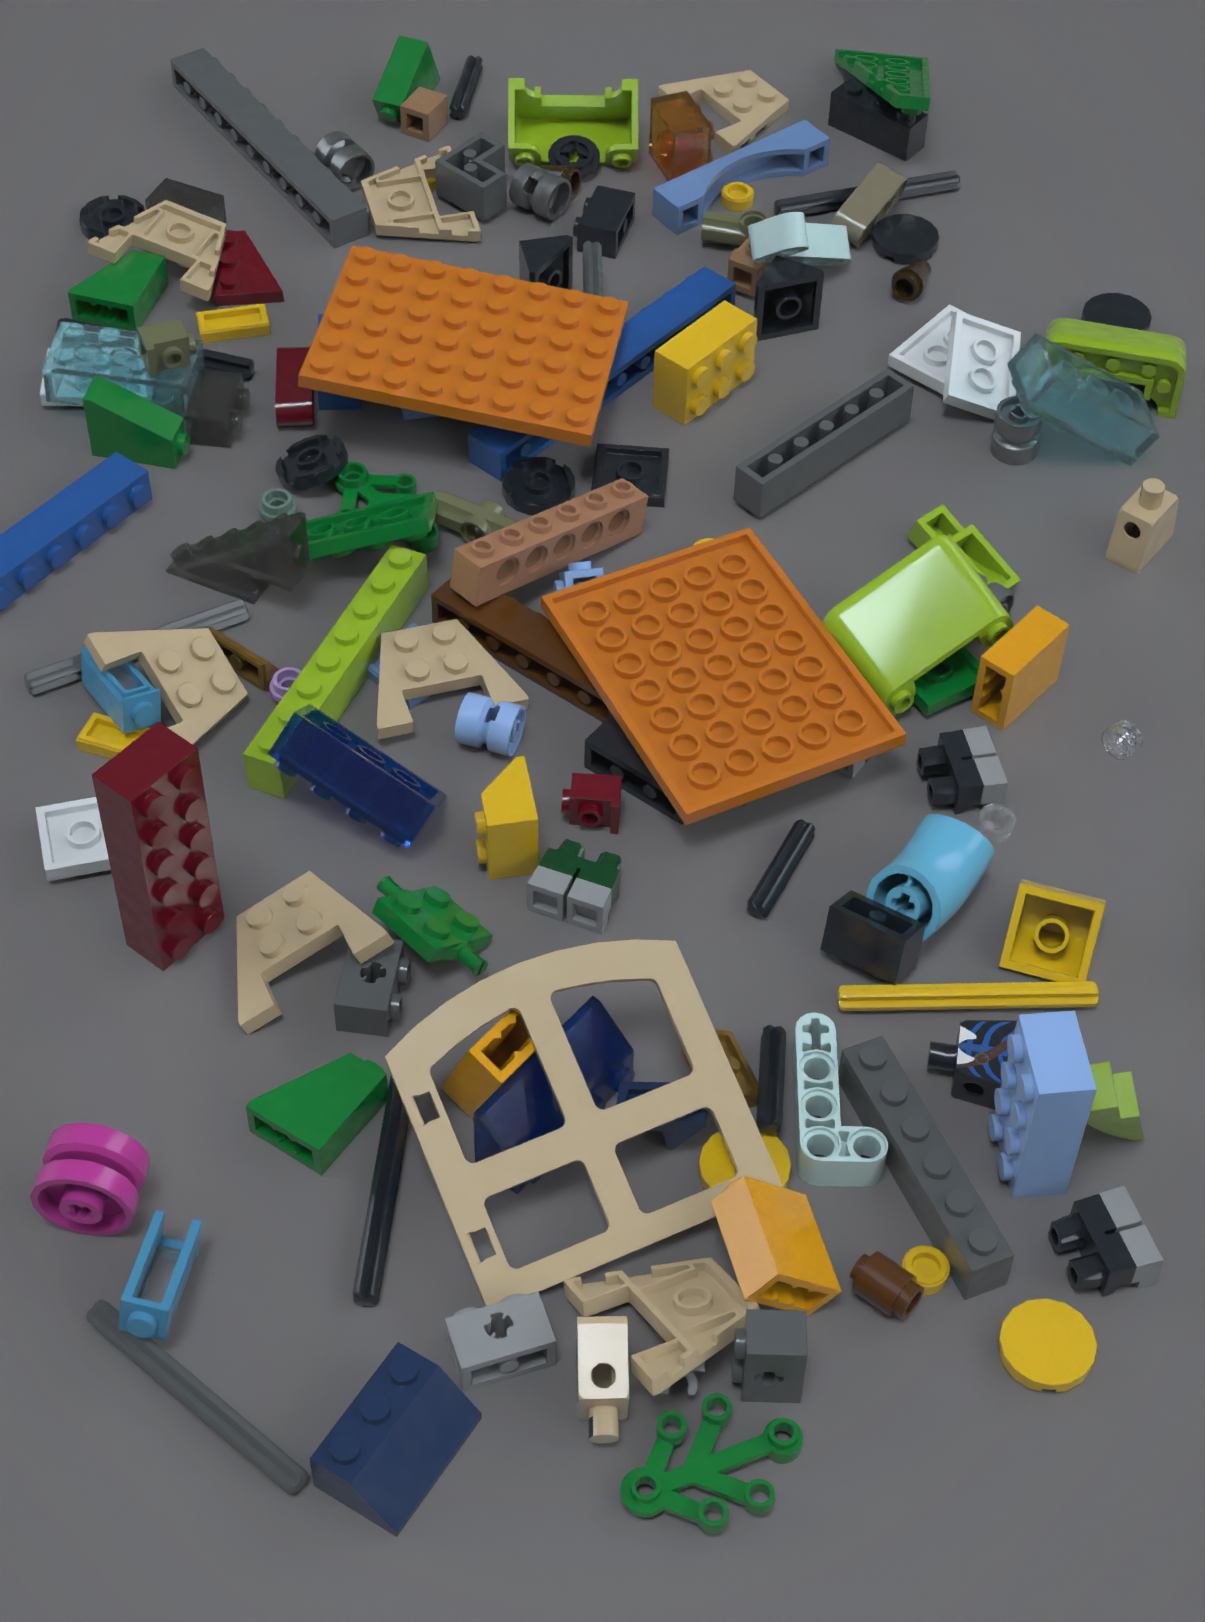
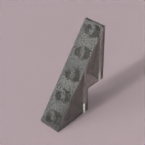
M303 512L291 515L282 513L265 523L259 520L245 529L238 530L237 528H232L215 538L209 535L195 544L183 543L170 554L173 562L166 569V573L234 598L242 599L251 604L257 602L270 584L291 592L311 567L306 515Z

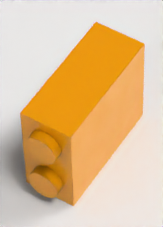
M1038 605L981 656L971 712L1002 731L1058 680L1070 624Z
M510 1010L468 1050L440 1087L471 1119L537 1055L520 1014Z
M743 1175L741 1178L730 1182L722 1193L711 1200L744 1300L782 1310L806 1311V1316H809L842 1292L805 1194Z

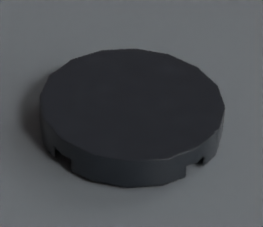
M109 195L93 199L80 211L79 222L82 234L88 239L96 236L100 240L109 235V229L116 225L125 227L133 223L134 216L145 211L144 206L138 200L126 195H118V199H109Z
M895 214L884 217L876 223L872 233L874 250L885 259L886 255L893 257L894 262L899 264H913L918 259L927 261L932 257V253L936 252L939 243L937 228L928 220L911 214Z
M1103 293L1092 297L1085 303L1081 317L1083 321L1149 331L1152 319L1149 308L1142 301L1121 293Z
M314 435L292 444L286 450L288 455L284 459L280 456L277 460L275 471L284 487L291 490H307L318 487L338 475L348 462V452L339 437L334 436V439H328L327 435Z
M548 457L521 459L512 464L513 468L508 472L506 470L503 474L502 495L506 503L518 512L536 515L574 498L575 477L569 467L563 464V467L557 465L555 459Z

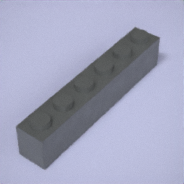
M887 368L738 464L735 471L733 499L761 518L909 420L914 385Z
M879 1036L842 1049L838 1071L839 1085L863 1126L875 1128L887 1138L888 1151L885 1164L933 1247L940 1250L947 1257L950 1265L949 1274L964 1300L1006 1285L1015 1255L884 1037Z

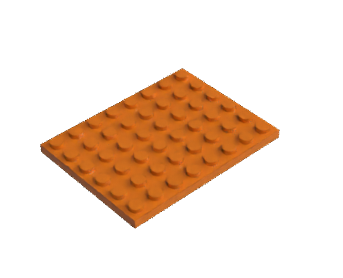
M352 245L299 373L298 387L590 447L626 319L629 302L608 296L602 297L583 293L575 289L568 290L549 286L541 282L524 281L507 275L485 273L473 268L451 266L439 261H427L408 257L404 254H393L374 250L370 247Z
M750 527L541 596L542 610L685 825L905 745L906 732L831 633L822 625V621Z

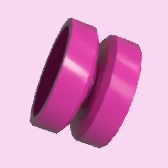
M82 1122L65 1124L53 1130L42 1158L43 1166H41L30 1194L33 1207L46 1220L58 1227L79 1234L107 1236L116 1235L127 1230L134 1219L139 1203L138 1193L145 1183L149 1170L150 1160L148 1152L135 1139L121 1131L104 1125Z

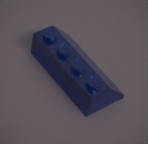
M308 704L293 713L268 752V755L276 759L274 765L283 773L291 777H296L297 774L311 783L309 788L316 795L329 801L333 797L346 806L344 812L348 816L362 824L369 821L381 829L379 835L384 840L396 847H400L403 844L409 848L447 796L312 704Z
M592 995L562 1025V1028L596 1107L605 1110L606 1103L619 1092L620 1081L632 1082L634 1079V1049L601 1001ZM536 1052L473 1113L475 1163L557 1130L564 1125V1118ZM543 1175L512 1187L510 1190L518 1194L529 1182L534 1184Z

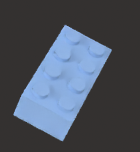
M1075 1010L1018 1015L1014 1034L1008 1035V1060L1001 1063L1002 1084L1001 1088H996L994 1093L995 1113L989 1114L988 1117L991 1141H998L1000 1149L997 1159L998 1172L1002 1181L1007 1180L1011 1198L1066 1194L1097 1089Z

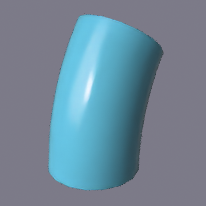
M928 814L921 819L915 832L893 862L872 878L866 892V897L926 924L923 942L939 930L965 903L994 857V848L986 837L968 824L949 816Z

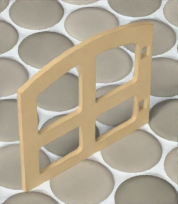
M633 939L597 942L557 950L517 963L477 982L446 1001L418 1023L384 1058L485 1306L499 1303L502 1299L512 1294L526 1295L543 1291L562 1283L563 1280L576 1277L715 1218L716 1215L711 1200L722 1193L730 1182L741 1178L743 1175L783 1187L676 941ZM651 981L656 985L691 1065V1074L608 1109H599L592 1099L551 1002V995L555 992L588 985L611 982ZM514 1010L522 1018L564 1118V1125L557 1130L476 1163H470L462 1153L430 1075V1069L459 1043L481 1027L507 1011ZM429 1093L439 1118L429 1121L425 1125L414 1097H420ZM706 1109L710 1111L736 1170L734 1178L654 1212L643 1213L636 1203L615 1153L616 1145L698 1110ZM570 1163H581L585 1168L606 1218L607 1230L602 1234L521 1268L515 1269L509 1266L485 1209V1200L490 1196ZM485 1229L495 1255L481 1262L469 1233Z

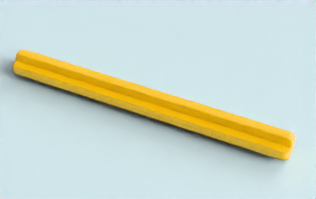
M1093 981L842 985L838 989L837 1000L841 1011L1076 1008L1097 1006L1099 990Z

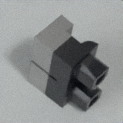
M986 726L939 733L938 745L918 749L917 767L920 775L940 773L941 776L928 778L927 794L931 805L951 804L955 815L964 812L969 805L984 804L986 811L1003 810L1008 781L1000 760L996 756V750Z
M1125 1186L1074 1201L1070 1215L1051 1222L1048 1235L1054 1249L1062 1252L1077 1247L1081 1254V1257L1069 1260L1067 1266L1068 1277L1075 1290L1097 1287L1101 1296L1105 1297L1113 1293L1120 1286L1135 1283L1138 1289L1155 1285L1164 1260L1146 1225H1141L1143 1220Z

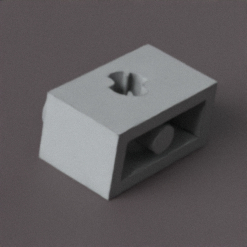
M538 1291L526 1295L512 1294L502 1299L499 1303L482 1308H464L453 1316L444 1318L446 1344L462 1392L556 1365V1339Z

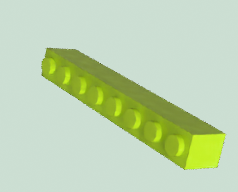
M393 544L389 547L244 751L243 759L248 787L285 799L368 678L367 670L371 663L374 665L379 659L381 633L401 630L429 589L426 554Z

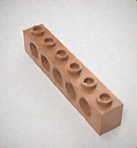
M621 478L454 549L450 588L476 607L568 566V563L578 562L642 533L648 495L640 491L632 483Z

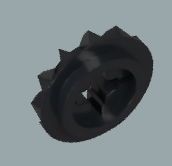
M579 135L559 138L549 149V165L571 164L570 159L577 152L578 159L572 165L580 170L581 179L583 180L588 173L594 174L597 165H600V152L596 144L590 139Z

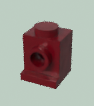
M572 773L571 789H563L561 814H569V825L610 827V834H618L622 776Z

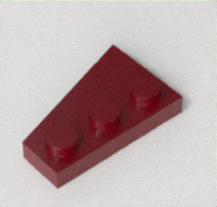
M226 230L213 284L215 307L284 302L283 290L246 231Z

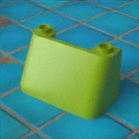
M508 78L509 159L519 167L525 163L549 165L548 152L551 145L564 136L579 135L590 139L596 144L600 152V165H613L618 168L629 167L631 163L637 160L639 150L638 79H622L621 88L612 92V87H605V95H541V86H534V91L525 86V78ZM577 152L570 159L571 164L576 163L578 159Z
M1058 318L1049 323L1046 330L1033 395L1051 398L1054 388L1059 384L1065 383L1064 386H1072L1074 373L1145 385L1142 399L1150 400L1152 398L1158 406L1157 416L1175 419L1186 374V346L1180 338L1173 335L1071 318Z
M946 535L932 538L837 604L827 613L822 622V625L831 633L893 716L911 707L916 693L914 681L973 639L976 638L982 646H992L1014 627L1009 614L959 547Z

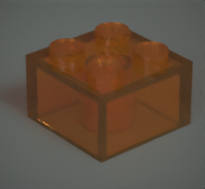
M688 91L651 98L649 155L667 182L712 162L711 140L715 138L713 123L707 120L702 113L699 103L693 100Z

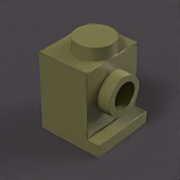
M181 319L137 327L139 354L150 379L157 378V372L191 365L190 355L197 353L196 342L193 333L186 332Z

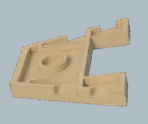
M751 70L658 86V98L674 111L702 100L731 123V126L715 132V144L728 154L739 150L744 143L750 144L756 139V133L761 128L767 129L789 108V99Z
M450 146L440 148L438 155L428 159L426 155L415 158V164L401 170L398 166H395L361 180V191L369 208L370 219L376 235L471 242L481 241V230L474 211L440 216L427 182L429 178H436L435 160L450 152Z
M165 200L134 216L133 223L125 227L120 225L109 229L108 236L100 240L96 236L89 239L87 242V253L113 264L132 245L146 250L148 253L165 256L166 259L176 262L181 267L190 268L180 279V291L208 301L211 296L226 236L227 224Z
M457 619L381 633L376 729L378 739L413 732L414 722L405 701L408 699L478 685L482 687L485 696L493 698L495 705L500 701H506L525 706V709H528L529 698L522 688Z
M209 628L93 632L87 634L84 640L85 646L101 672L138 659L155 689H160V697L176 722V725L168 728L194 746L208 731L216 727L239 706L248 695Z
M311 871L306 872L236 916L239 1025L249 1035L281 1015L282 1012L268 983L344 935L353 955L360 964L394 944L392 937L382 926Z
M711 1257L651 1266V1274L628 1277L620 1270L605 1273V1281L582 1284L581 1276L563 1280L565 1297L583 1317H589L630 1302L666 1341L663 1344L630 1356L632 1373L652 1396L663 1392L734 1341L735 1328H744L746 1309H759V1305L756 1302L744 1300L740 1286Z

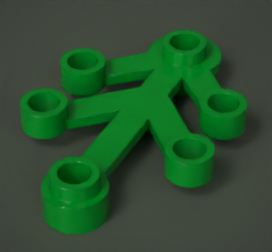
M348 462L343 470L334 478L336 489L343 493L341 508L336 514L354 510L358 495L368 502V506L419 495L416 494V478L413 475H371L367 468L358 462ZM376 489H394L395 493H380ZM434 522L431 532H428L425 537L409 541L411 547L416 552L423 554L432 552L439 543L438 525ZM368 546L362 547V549H364V550H366V551H376V550H378V549H369Z
M713 1393L708 1395L702 1403V1422L684 1465L665 1472L674 1446L680 1444L686 1436L687 1426L682 1414L677 1411H666L657 1419V1438L645 1467L631 1470L621 1482L620 1498L622 1504L630 1513L640 1518H651L662 1511H666L697 1523L703 1531L710 1534L719 1533L727 1526L729 1516L727 1504L717 1497L706 1498L700 1503L677 1493V1491L689 1486H695L742 1504L752 1514H767L773 1508L775 1490L770 1482L764 1479H754L746 1483L722 1473L763 1457H767L779 1464L794 1461L801 1452L802 1430L797 1423L788 1418H776L765 1426L763 1434L711 1454L721 1428L729 1423L732 1413V1404L729 1398L720 1393ZM712 1406H720L724 1409L725 1413L715 1416L708 1409ZM672 1423L677 1425L680 1430L670 1434L663 1430V1426ZM776 1432H786L792 1438L782 1441L777 1439L774 1434ZM649 1485L655 1491L650 1495H642L637 1491V1487ZM758 1491L763 1492L767 1495L768 1500L762 1503L755 1502L750 1495ZM708 1510H716L722 1515V1518L718 1521H710L704 1516V1513Z

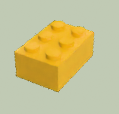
M724 300L656 349L652 406L679 423L686 425L697 416L704 414L718 400L725 398L730 391L742 382L748 381L755 370L754 356L757 343V318Z

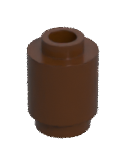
M880 1251L874 1252L871 1256L863 1254L855 1263L849 1276L854 1280L852 1285L854 1293L889 1317L896 1315L902 1320L911 1314L924 1292V1287L916 1282L917 1277Z

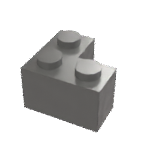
M480 132L435 160L437 195L467 212L474 211L475 216L483 221L507 207L505 145Z

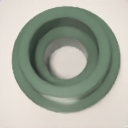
M270 489L263 494L259 502V513L265 520L277 523L283 522L293 517L296 513V501L285 489Z

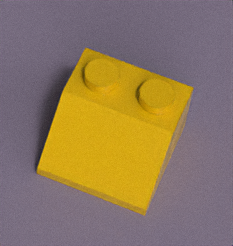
M525 756L516 757L481 793V811L474 812L477 837H482L481 839H475L478 864H486L489 880L531 875L539 864L538 815Z
M1022 879L1019 884L999 967L1056 982L1086 981L1106 900Z

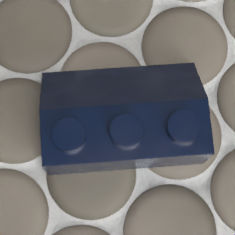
M397 1342L309 1458L313 1484L316 1488L397 1537L480 1422L482 1413L439 1365Z

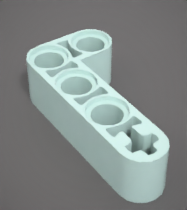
M789 212L748 226L751 255L754 263H771L776 255L811 266H835L851 261L848 233L845 225L805 223L803 212Z
M815 1012L807 1013L800 1017L796 1023L792 1051L796 1168L798 1175L803 1181L815 1186H873L883 1177L888 1151L887 1138L875 1128L841 1126L836 1028L834 1022L826 1015ZM812 1044H816L817 1049L811 1050ZM814 1154L823 1155L825 1157H816L814 1156ZM860 1155L869 1156L870 1158H862Z

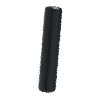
M470 55L466 58L449 106L451 110L449 115L453 119L457 117L462 120L467 115L483 69L481 65L483 60L480 56L475 58Z
M799 819L793 824L747 901V911L750 915H756L760 919H764L769 915L815 837V826L812 823Z
M765 1026L760 1045L756 1125L761 1134L769 1133L772 1136L777 1135L781 1131L783 1121L786 1031L782 1026Z

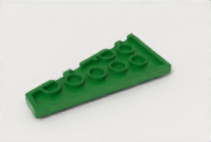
M836 48L834 58L836 63L895 108H901L902 113L920 115L921 111H929L930 82L928 58Z

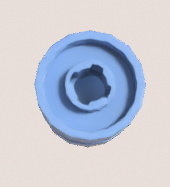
M468 692L461 703L456 719V742L476 748L486 744L491 752L509 757L513 756L520 744L525 727V706L506 701H500L495 705L491 697Z

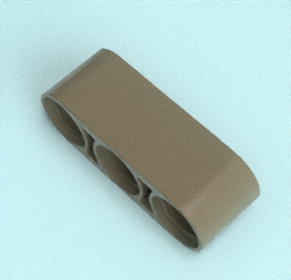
M878 162L839 208L830 224L845 225L847 227L849 243L858 248L873 231L876 223L883 219L900 198L906 188L908 179L883 163Z

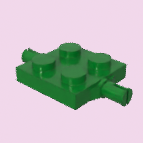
M385 876L379 881L377 890L384 894L385 897L377 898L372 913L428 963L440 960H455L461 962L475 976L481 975L486 970L488 962L481 958L476 951L487 949L493 935L479 924V920L474 915L464 911L457 905L445 890L432 886L408 891L407 889H402L390 876Z

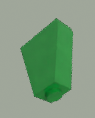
M398 36L372 99L379 118L388 123H401L400 105L419 86L434 90L438 85L440 76L428 42Z
M132 250L122 256L115 264H109L72 287L68 292L72 319L137 334V327H142L169 284L165 256Z
M94 377L82 399L92 456L108 458L115 452H118L135 463L176 469L182 456H186L190 448V435L185 431L184 418L103 377Z
M350 1052L251 1099L246 1105L249 1131L322 1176L385 1105L388 1094L387 1074L377 1063L371 1060L364 1061Z

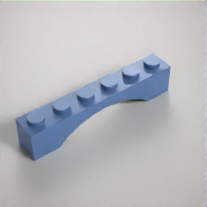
M800 121L653 188L652 216L676 235L681 234L703 223L705 211H708L712 204L721 197L722 188L729 183H749L760 179L783 176L803 177L827 166L830 137L808 121Z

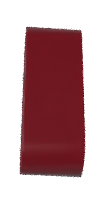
M310 347L277 348L275 387L277 427L314 425V390L298 387L299 373Z

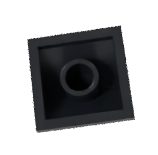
M561 235L519 241V279L534 283L541 282L549 286L568 290L572 289L573 237Z
M775 256L756 282L754 317L757 318V341L819 329L824 272L822 269L782 256Z

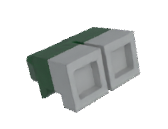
M569 839L564 840L557 850L549 847L527 883V910L563 921L567 914V923L603 934L608 923V913L614 900L617 901L619 898L621 857L605 851L600 853L596 862L584 859L585 848L580 843Z

